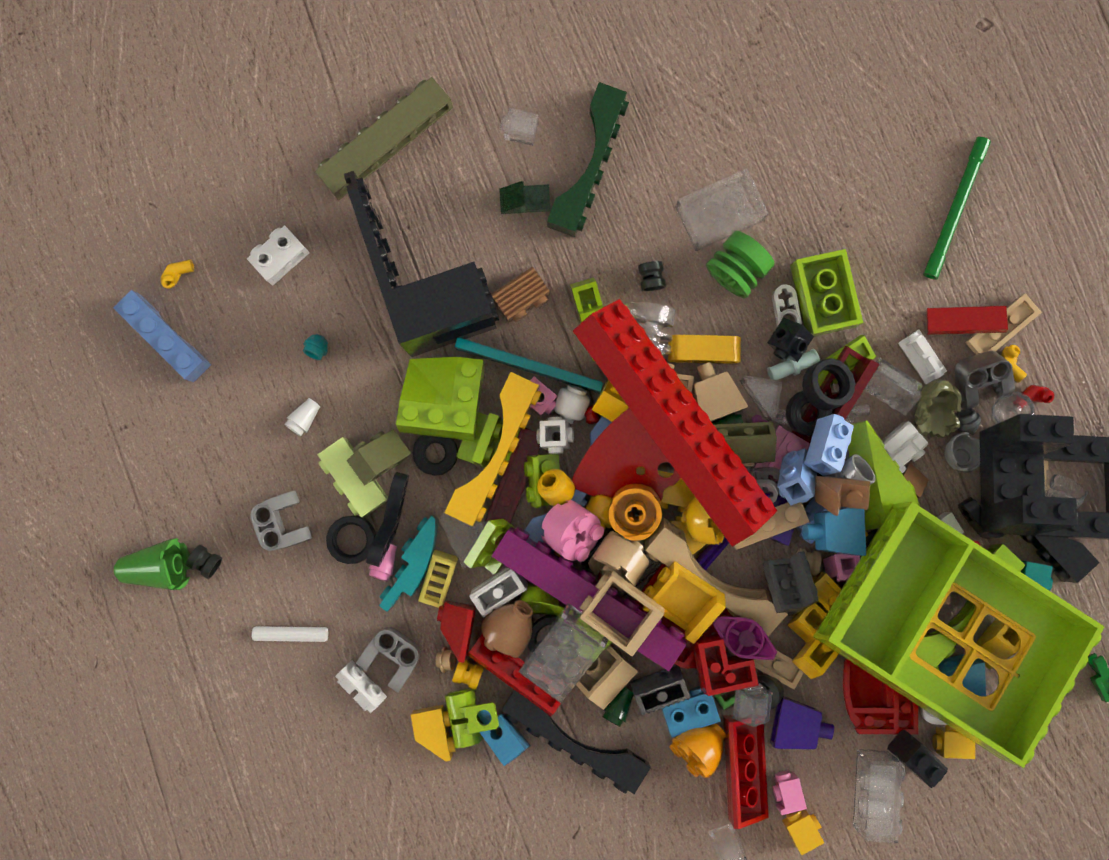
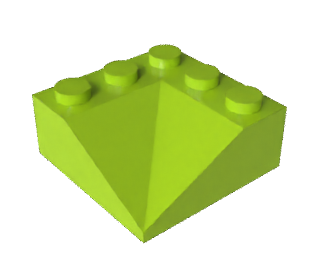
M464 357L410 359L399 401L396 420L398 431L401 433L475 441L484 376V361L482 359Z

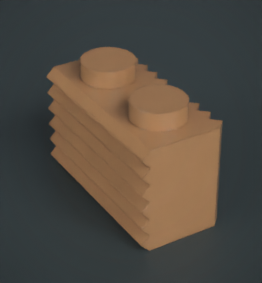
M531 267L491 295L508 323L512 320L516 323L527 316L526 311L533 306L537 309L548 301L547 297L550 295V291L534 267Z

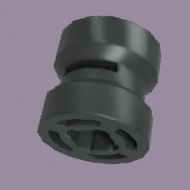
M652 261L638 265L639 274L642 275L641 291H656L666 288V281L662 277V271L664 270L662 261Z
M200 544L190 554L186 567L191 570L197 569L201 572V576L210 579L219 568L223 558L217 554H210L207 548Z

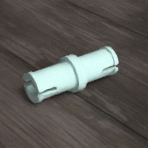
M812 349L804 353L798 362L787 359V361L768 367L767 372L771 381L776 382L793 374L796 376L800 374L801 370L820 362L817 351Z

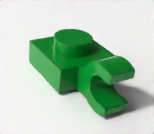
M1096 653L1088 656V664L1095 671L1096 675L1090 677L1101 700L1109 702V668L1102 655L1097 656Z

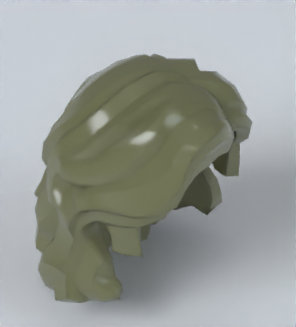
M937 379L925 385L919 391L916 398V429L921 435H930L931 438L936 435L939 438H943L960 428L959 418L955 416L954 411L961 412V394L947 380Z

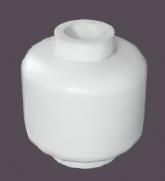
M575 385L561 388L556 398L554 411L569 424H573L574 420L580 421L584 419L585 412L590 404V398L586 395L587 391Z

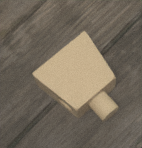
M711 362L697 367L702 381L693 384V398L701 409L708 414L710 421L748 407L728 372L716 375Z

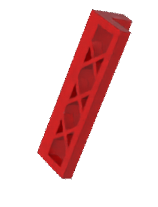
M482 633L467 655L549 716L554 715L567 693L520 658H514L497 650H489L484 644L485 638Z

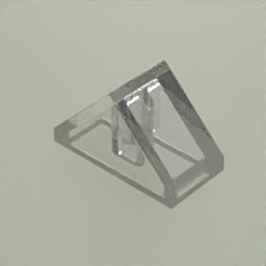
M748 375L741 379L740 383L768 422L775 419L778 413L783 382Z

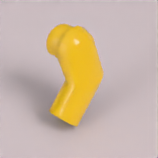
M1010 345L1002 350L1001 356L1011 363L1014 380L1019 383L1027 374L1016 365L1017 357L1020 354L1019 347Z

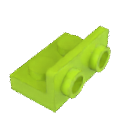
M559 454L527 456V462H524V473L526 477H529L526 498L527 502L531 503V506L534 508L549 505L538 493L537 484L541 475L551 469L560 470Z
M505 519L488 520L464 563L470 568L484 566L492 574L499 573L503 564L491 556L508 529L513 526Z

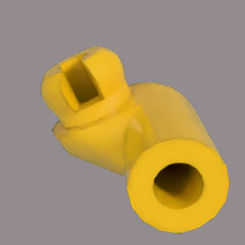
M192 260L168 264L161 275V285L166 289H171L177 284L182 274L194 272Z

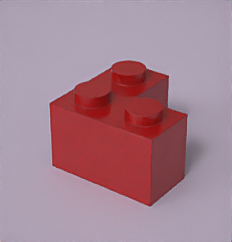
M719 635L702 636L694 644L692 643L700 688L707 696L759 685L754 659L738 656L727 657L724 639Z

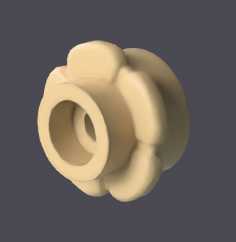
M443 647L441 652H438L436 655V666L440 668L442 673H445L447 670L453 671L456 665V656L452 650H447V647Z

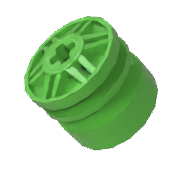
M736 230L723 243L725 252L717 251L714 254V259L711 258L706 263V268L722 287L736 296L745 299L750 295L751 289L757 286L755 277L764 278L775 264L772 256L761 244L749 235Z

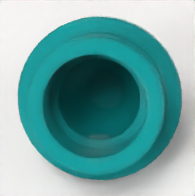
M311 335L303 343L305 346L303 352L310 358L321 360L328 353V342L322 335Z

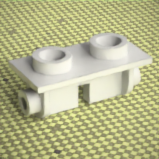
M919 329L898 343L925 385L934 379L940 378L947 371Z
M353 660L335 676L338 679L337 683L348 694L352 693L355 689L359 692L353 699L364 711L368 710L371 713L387 697L381 688Z

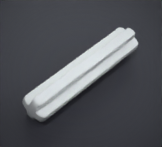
M256 626L252 629V640L325 642L328 640L329 632L326 627Z

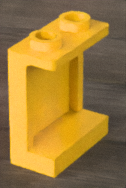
M675 561L668 568L664 567L658 575V581L653 586L649 585L644 591L645 595L664 608V617L685 630V639L693 644L726 608L724 593ZM643 605V610L649 612L650 609Z

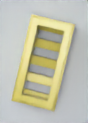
M434 550L418 599L419 602L438 608L444 605L459 557ZM436 562H439V563L448 565V566H450V568H449V567H446V566H443V565H440V564H437ZM433 570L447 574V578L433 574ZM431 580L440 584H444V587L442 588L430 584L429 582ZM430 590L441 594V597L426 594V592Z

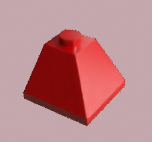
M446 601L444 606H439L437 621L441 622L440 629L458 662L464 663L468 656L476 606Z

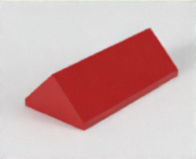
M763 714L723 715L724 732L727 735L724 741L728 819L734 829H741L769 818Z

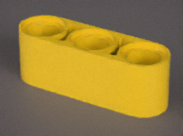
M669 335L668 362L741 363V337Z

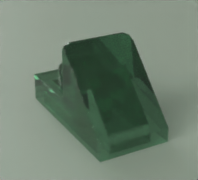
M520 181L499 189L501 214L550 211L549 184L524 186V181Z

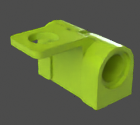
M468 688L452 691L445 695L455 748L476 745L484 739L480 732L499 727L495 704L490 702L476 705L474 689ZM481 710H486L491 714V722L487 725H483L479 721L477 714Z

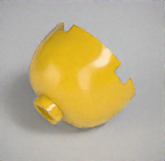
M694 497L688 504L687 510H684L682 513L683 526H687L688 533L699 543H722L724 535L696 497Z

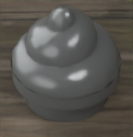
M972 408L963 409L961 412L956 413L955 416L960 421V428L958 430L974 435L981 423L979 413H976Z

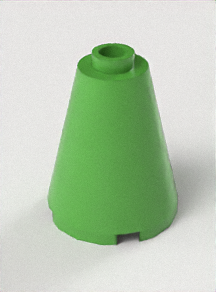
M169 539L119 558L114 565V575L121 583L180 590L185 588L190 577H186L187 569H190L186 567L190 553L184 543L178 542L179 539Z

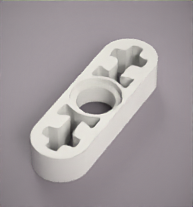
M786 284L779 286L772 294L777 327L786 314L792 315L795 318V322L802 324L795 289ZM782 291L787 295L790 294V298L786 303L787 308L793 306V309H786L780 312V309L785 307L784 300L778 298Z

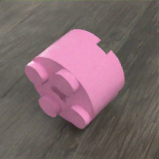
M568 500L566 501L568 503L563 505L557 504L552 507L545 516L541 527L544 530L542 540L565 559L582 562L588 558L590 551L603 536L604 528L601 526L600 520L596 515L577 502Z

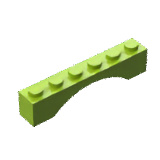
M994 544L987 549L1018 571L1025 567V564L1004 544ZM967 600L960 612L947 625L958 632H962L975 612V605ZM933 631L925 634L916 650V655L939 670L938 665L943 659L949 658L955 652L956 643L940 632Z

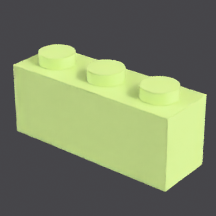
M342 437L317 454L321 459L318 463L326 474L330 473L335 479L333 485L339 494L347 496L350 501L347 505L355 516L359 514L361 517H366L388 501V496L376 479L364 486L347 462L354 454L352 451L353 446L347 438Z

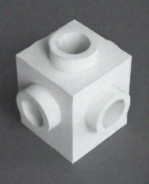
M549 417L548 421H540V429H537V443L544 450H548V454H563V449H570V443H574V428L570 427V424L563 420V417ZM556 433H560V441H554L553 437Z

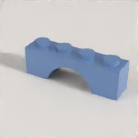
M131 290L113 307L185 380L195 382L211 366L192 345L179 336L162 319L159 312L142 295Z

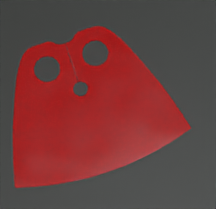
M628 408L590 446L572 477V482L575 489L594 497L596 495H605L613 498L615 493L626 485L643 484L651 487L661 501L664 490L669 486L675 485L681 477L675 469L674 473L667 478L661 477L658 474V466L661 463L670 462L630 408ZM640 466L645 468V474L643 475L636 473V469Z

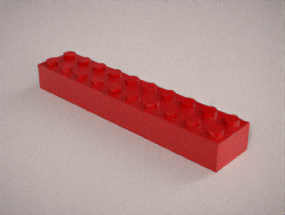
M618 299L589 315L573 330V333L730 545L733 547L755 534L777 512L772 500L766 496L756 479L742 464L740 457L734 453L725 441L724 436L710 421L708 414L698 405L692 393L678 378L676 371L669 366L660 350L655 347L646 335L643 327L631 315L629 308Z

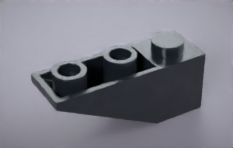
M1020 535L1027 543L1033 544L1037 549L1036 554L1046 563L1049 562L1054 568L1053 573L1063 582L1078 583L1100 563L1082 543L1066 537Z

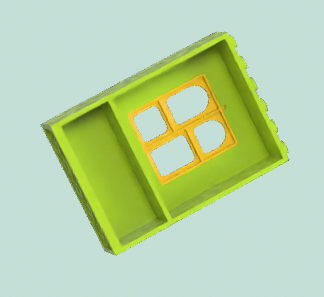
M914 502L893 504L867 547L866 556H862L813 637L999 759L1024 768L1033 759L1037 744L1046 736L1048 725L1052 718L1060 712L1061 702L1066 694L1073 689L1076 676L1087 665L1088 655L1092 648L1100 642L1101 633L1105 627ZM951 592L958 593L976 607L975 612L962 632L956 631L938 618V613ZM986 615L993 616L1017 633L1020 639V647L1014 657L1000 659L973 641V636ZM930 628L940 632L965 650V654L952 676L945 675L916 655L918 646ZM978 658L989 664L998 675L997 688L988 696H978L962 684L971 665Z

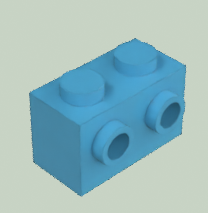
M698 686L688 690L690 694L689 700L685 699L684 702L680 700L679 703L675 702L674 705L670 704L669 707L661 708L671 737L679 736L690 729L703 728L721 722L713 696H707Z

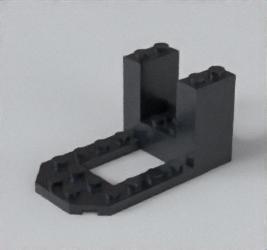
M354 171L345 173V181L349 184L346 186L398 343L411 357L456 343L457 338L467 339L497 329L495 322L499 321L496 307L482 267L477 269L475 262L398 286L395 278L399 276L395 262H390L387 253H390L391 249L387 238L382 239L379 230L383 229V225L371 201L369 202L372 198L368 186L365 184L363 177L358 178Z
M1018 414L979 432L982 533L1109 540V437L1074 435L1073 417ZM1044 460L1104 464L1106 513L1077 511V498L1046 497Z

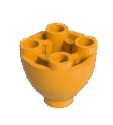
M715 723L681 733L672 739V744L669 748L677 757H682L688 763L686 768L693 776L698 777L701 775L704 778H709L720 763L723 752V740L727 735Z

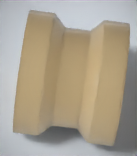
M799 548L797 553L805 552L806 559L810 564L811 576H817L821 566V552L813 551L810 553L805 549Z

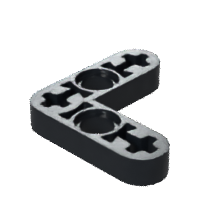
M396 472L393 477L384 520L370 546L366 560L367 564L380 567L396 535L409 481V475Z

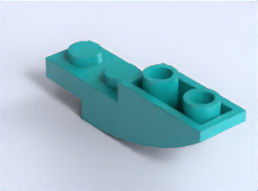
M431 515L429 519L426 517L422 519L416 528L420 532L414 540L409 538L401 549L404 551L401 558L409 564L408 566L404 564L394 576L398 579L393 587L388 585L379 597L383 600L379 606L387 612L391 610L403 592L410 597L413 596L427 573L435 549L438 531V518L434 515Z

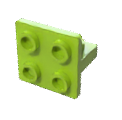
M479 412L475 441L462 440L457 458L485 468L498 448L502 435L503 420L498 415L492 413L486 415ZM508 452L505 461L509 462L512 452Z

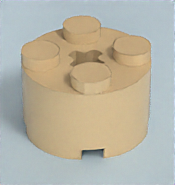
M610 531L588 564L596 576L599 572L602 575L606 574L609 576L614 571L633 586H636L649 566V560L643 553L644 547L642 544L632 540L629 542L618 533ZM613 583L611 585L613 588L625 592L616 584Z

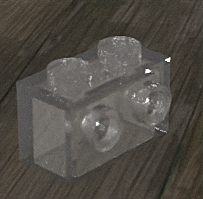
M879 357L876 362L880 365L864 390L906 416L921 398L922 384Z

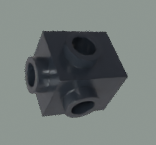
M783 317L767 343L775 350L773 354L783 361L791 359L798 362L806 352L814 336L802 324Z

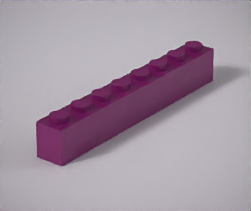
M510 527L491 557L581 614L583 610L580 609V606L588 595L593 598L599 590L595 587L598 583L595 581L596 577L585 569H582V571L573 567L574 563L565 559L561 555L558 557L550 552L552 548L544 542L538 541L536 543L528 538L530 534L524 529ZM611 586L592 612L629 639L646 616V613L639 609L640 605L630 598L624 600L618 596V591ZM660 619L637 651L667 671H670L685 648L686 639L683 638L684 634L679 629L673 626L669 629L661 623L662 619Z

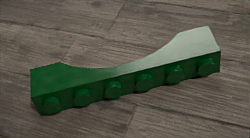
M598 82L589 112L595 133V148L592 159L578 182L567 192L555 199L547 220L548 228L572 237L576 236L577 231L582 232L587 219L583 214L586 207L591 208L595 198V194L592 193L595 184L599 186L604 173L600 168L603 161L608 162L612 152V148L609 147L611 138L616 140L621 125L617 124L620 115L625 116L629 102L625 101L626 91Z

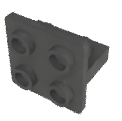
M804 551L798 552L790 558L767 560L763 563L776 613L787 612L788 616H794L818 602L817 588L814 585L810 564L806 559Z

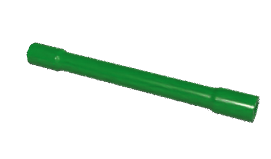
M976 137L968 158V164L935 249L930 255L923 273L929 279L937 280L940 275L961 214L991 141L988 138Z

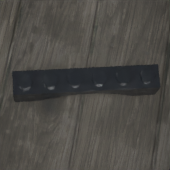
M514 689L503 705L502 711L505 712L504 716L515 724L521 722L526 725V730L537 738L541 735L548 739V744L559 752L563 749L570 753V759L581 766L585 763L592 767V773L603 780L607 777L614 781V787L625 794L627 791L635 794L651 768L648 761L627 748L617 750L599 749L573 739L556 724L551 716Z

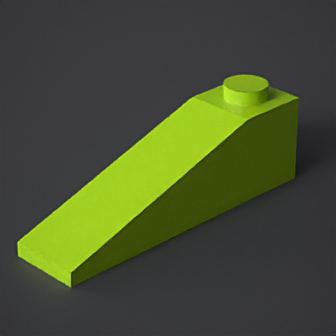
M865 420L851 423L854 428L848 451L849 457L856 454L861 456L870 465L875 475V482L870 485L868 510L864 509L865 530L881 526L893 504L914 502L918 506L920 505L914 486L903 476L899 470L900 466L895 460L891 459L884 449L885 445L869 422Z

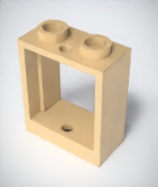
M612 571L609 576L604 574L595 587L599 590L593 598L588 595L580 606V609L583 610L580 619L630 656H633L664 615V608L616 572ZM613 583L650 609L629 639L592 612Z

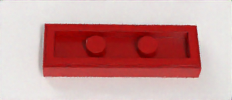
M1007 306L927 308L926 311L927 335L1007 333L1008 331Z

